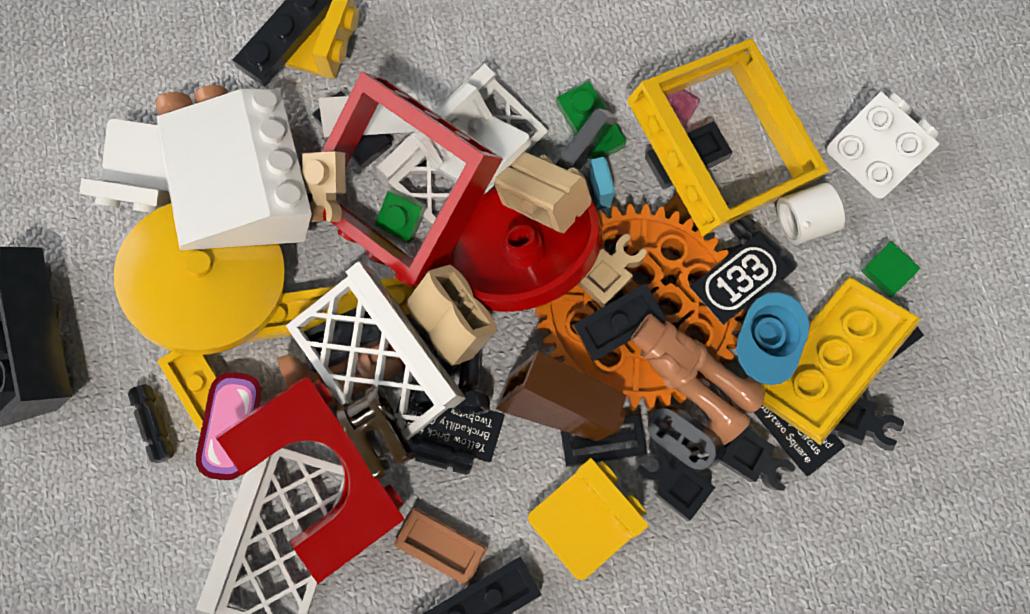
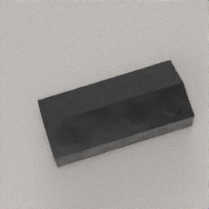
M0 246V427L56 411L72 398L74 391L73 376L70 372H67L64 358L66 354V340L63 335H60L57 323L59 305L57 300L52 298L50 288L51 267L48 262H45L42 247Z

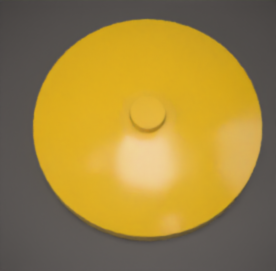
M170 203L148 214L126 236L115 262L114 286L119 304L127 319L146 339L162 348L181 354H215L230 350L247 342L270 322L280 305L284 292V259L279 244L180 250L172 204Z

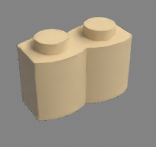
M451 265L429 270L407 300L411 315L429 333L436 352L451 366L473 359L497 331L496 324L489 311L473 297L472 290L466 279Z

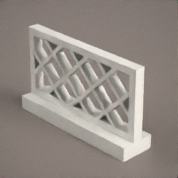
M485 63L434 111L437 113L468 83L478 89L484 102L494 93L505 104V115L492 116L510 125L511 123H525L535 132L530 138L532 141L531 145L524 152L529 153L549 131L494 79L495 73ZM510 109H511L516 115H510ZM416 129L377 166V178L387 188H395L416 200H427V208L423 219L432 227L436 220V217L432 214V200H447L450 193H431V174L442 173L431 167V164L412 137L418 131ZM426 159V167H418ZM410 174H427V193H410L401 182ZM494 182L486 189L485 193L495 187Z
M358 261L345 271L348 277L287 324L286 327L340 405L344 403L353 404L351 397L354 382L372 384L380 390L382 386L402 388L399 413H394V416L398 418L397 422L408 441L447 409L455 408L466 397L374 271ZM352 290L358 298L356 317L337 315L339 299ZM329 307L328 314L322 313ZM365 310L368 312L372 319L364 318ZM315 318L327 319L323 343L311 342L302 330L303 327ZM335 321L354 323L351 346L332 344ZM363 324L377 325L381 330L379 350L360 348ZM389 343L396 352L387 351ZM315 347L322 348L321 356L319 355ZM331 349L350 352L346 376L335 375L329 369ZM358 353L378 355L374 380L355 377ZM387 356L401 358L406 365L403 383L383 381ZM412 376L415 377L420 386L411 384ZM338 380L345 381L344 389ZM410 390L425 391L434 406L422 416L407 415ZM406 420H414L413 423L405 428ZM375 435L384 455L389 456L391 454L390 450L385 448V445H382Z
M281 448L246 472L196 610L210 614H255V611L264 607L267 614H274L269 604L292 592L300 607L298 614H307L317 582L311 575L294 584L283 561L296 555V552L292 551L281 557L270 534L291 523L294 524L298 534H300L303 530L298 519L321 508L325 516L328 513L325 505L336 500L335 506L341 496L344 477L339 492L324 501L321 500L311 479L327 471L344 476L342 466ZM280 457L296 461L304 475V478L283 489L275 476ZM304 464L319 468V470L309 475ZM273 481L277 489V492L267 496L271 482ZM307 482L318 504L295 516L284 493ZM280 496L290 519L268 530L260 515L263 505ZM258 522L263 533L252 538ZM265 537L276 560L253 572L246 558L249 545ZM279 564L289 588L266 599L256 576ZM243 565L248 575L237 581ZM251 580L261 603L247 611L228 606L234 588ZM308 583L302 600L297 588Z

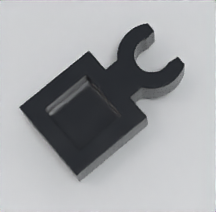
M859 397L830 434L861 446L865 436L873 438L880 448L894 451L897 441L885 436L883 430L892 428L901 432L904 421L894 415L882 417L874 415L878 404Z
M747 428L734 440L724 445V454L719 462L749 482H756L761 475L762 482L766 487L779 491H784L786 486L776 480V470L779 467L786 472H794L795 466L789 460L771 458L770 455L775 446Z
M653 448L649 455L657 460V471L650 472L640 465L636 469L637 474L645 481H657L661 487L654 495L687 522L691 521L715 487L682 461L672 469L669 466L667 456L661 450Z

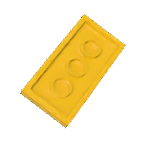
M849 276L810 322L807 341L792 377L781 384H763L766 392L762 405L821 445L919 325L920 318Z

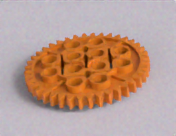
M628 204L625 215H621L616 206L612 207L610 218H607L601 210L597 211L602 227L600 251L602 249L606 251L605 246L608 244H617L619 238L625 234L631 236L630 242L624 247L626 254L634 256L642 248L647 250L645 258L639 266L627 268L626 270L631 274L642 272L648 275L651 283L647 286L657 303L670 301L675 305L677 314H664L667 320L662 323L670 322L675 327L681 323L677 330L684 334L688 330L698 331L704 338V346L707 348V353L721 365V362L729 363L734 358L729 349H736L738 338L734 335L740 333L743 325L735 320L742 319L746 315L747 310L743 309L723 325L693 292L688 282L689 277L696 276L701 278L729 254L728 250L719 252L714 250L719 239L716 237L706 242L699 230L696 232L692 230L694 222L692 218L682 225L679 223L678 211H675L670 219L665 218L664 207L661 206L655 215L650 214L648 204H644L640 214H636L632 204ZM669 246L674 247L679 251L680 259L668 260L662 255L661 250ZM674 276L677 280L674 285L670 283L667 286L661 282L663 277L670 278ZM632 279L615 298L619 299L642 285L635 283ZM578 285L560 298L535 308V317L546 319L537 324V331L539 333H549L542 340L543 348L555 347L550 357L556 360L562 359L564 364L626 394L630 410L635 411L640 400H643L647 411H651L654 408L656 399L659 400L663 408L670 406L671 395L679 404L686 400V396L678 390L669 389L664 385L663 379L653 369L649 361L640 355L642 349L632 340L612 351L618 358V364L613 367L602 365L598 359L595 361L591 360L581 340L571 330L570 325L575 321L584 319L602 307ZM699 371L695 376L706 387L713 383Z

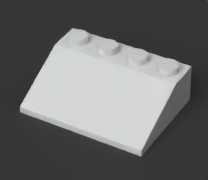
M239 89L157 116L158 132L180 250L305 241L312 212L280 89Z

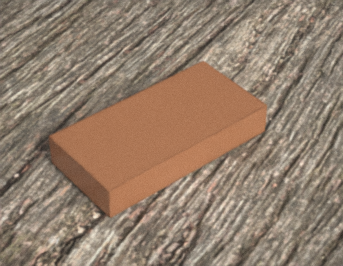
M415 507L393 544L467 587L488 549Z

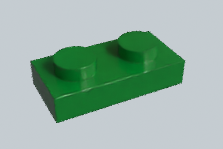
M590 81L556 97V105L575 136L595 109L607 110ZM616 123L589 157V160L600 157L606 158L625 148L627 141Z

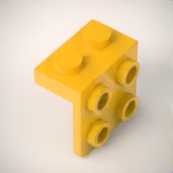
M332 0L326 18L284 66L335 80L340 64L343 63L346 57L347 45L352 32L355 31L359 22V9L356 8L354 0Z
M592 458L584 463L573 476L528 515L529 524L577 580H585L631 538L637 537L649 526L643 519L647 512L639 501L631 494L625 498L614 485L618 478L603 461L596 464Z

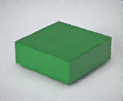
M890 241L861 272L891 298L921 268Z

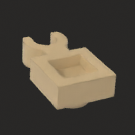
M336 151L302 153L303 181L306 193L312 194L310 222H323L324 209L326 210V222H340L342 210L336 201V194H346L345 153Z
M629 234L619 238L612 256L602 249L592 269L578 284L602 308L608 305L632 280L633 275L626 269L639 266L647 253V250L644 248L634 256L625 253L624 247L628 245L631 239Z

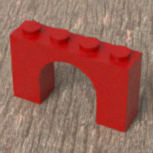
M303 377L215 437L241 475H244L281 448L299 441H315L325 444L337 455L344 473L343 490L338 502L325 516L289 541L298 557L317 584H319L404 521L405 518L398 510L404 504L390 484L383 488L379 480L372 476L356 446L342 428L338 417L336 418L327 404L332 401V398L321 381L317 379L312 383L308 377Z

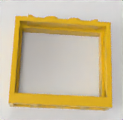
M753 38L642 81L626 100L702 237L777 201L780 197L792 194L810 185L829 172L820 156L821 154L816 149L802 121L791 106L783 88L779 85ZM729 70L732 71L792 176V179L731 208H728L666 98L668 95Z

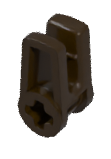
M374 385L366 390V396L353 404L344 403L336 409V414L342 428L352 439L375 479H380L391 471V466L387 461L388 455H384L375 438L374 431L376 429L386 443L385 448L390 450L398 464H405L415 458L406 437L395 419L388 399L377 386Z

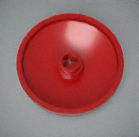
M495 188L482 196L444 266L451 265L463 275L472 290L473 297L487 310L514 312L536 308L560 298L578 285L589 273L598 258L602 245L601 223L596 208L591 201V205L580 217L576 216L575 222L563 234L504 206Z

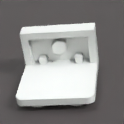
M468 83L437 112L438 115L503 158L488 187L495 181L496 176L509 167L531 145L532 141L526 132L492 116L478 89ZM419 130L412 135L431 166L452 180L457 181L466 163Z
M880 92L827 146L828 154L876 198L886 197L909 173L940 146L935 140L940 133L923 118L918 123L906 114L911 107L895 93L888 98L884 93Z
M119 119L109 120L106 128L101 179L81 178L79 194L95 196V204L120 207L121 201L133 202V210L150 213L157 210L158 206L170 204L171 199L158 126Z

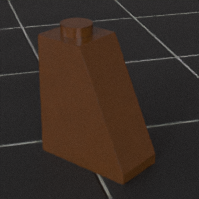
M537 351L509 373L496 409L506 414L597 442L616 433L622 426L625 419V411L622 408L627 395Z

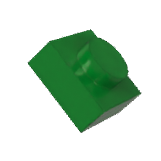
M395 188L388 190L375 226L406 242H410L415 238L427 205Z

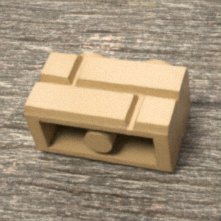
M523 152L510 167H507L496 176L494 181L504 206L563 234L575 222V217H580L591 205L592 201L587 187V180L579 170L575 168H569L568 170L561 168L545 155L536 157Z

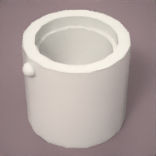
M827 182L780 197L777 201V216L780 226L788 241L793 245H800L840 231L844 227L845 212L842 201L833 186Z

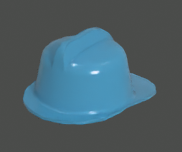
M776 292L767 293L756 299L748 310L738 336L736 351L739 363L745 372L757 382L767 385L781 384L791 378L795 372L810 328L807 313L802 305L792 296Z

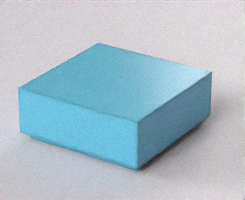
M604 157L591 159L588 177L597 209L610 207L613 202L615 188L607 160Z

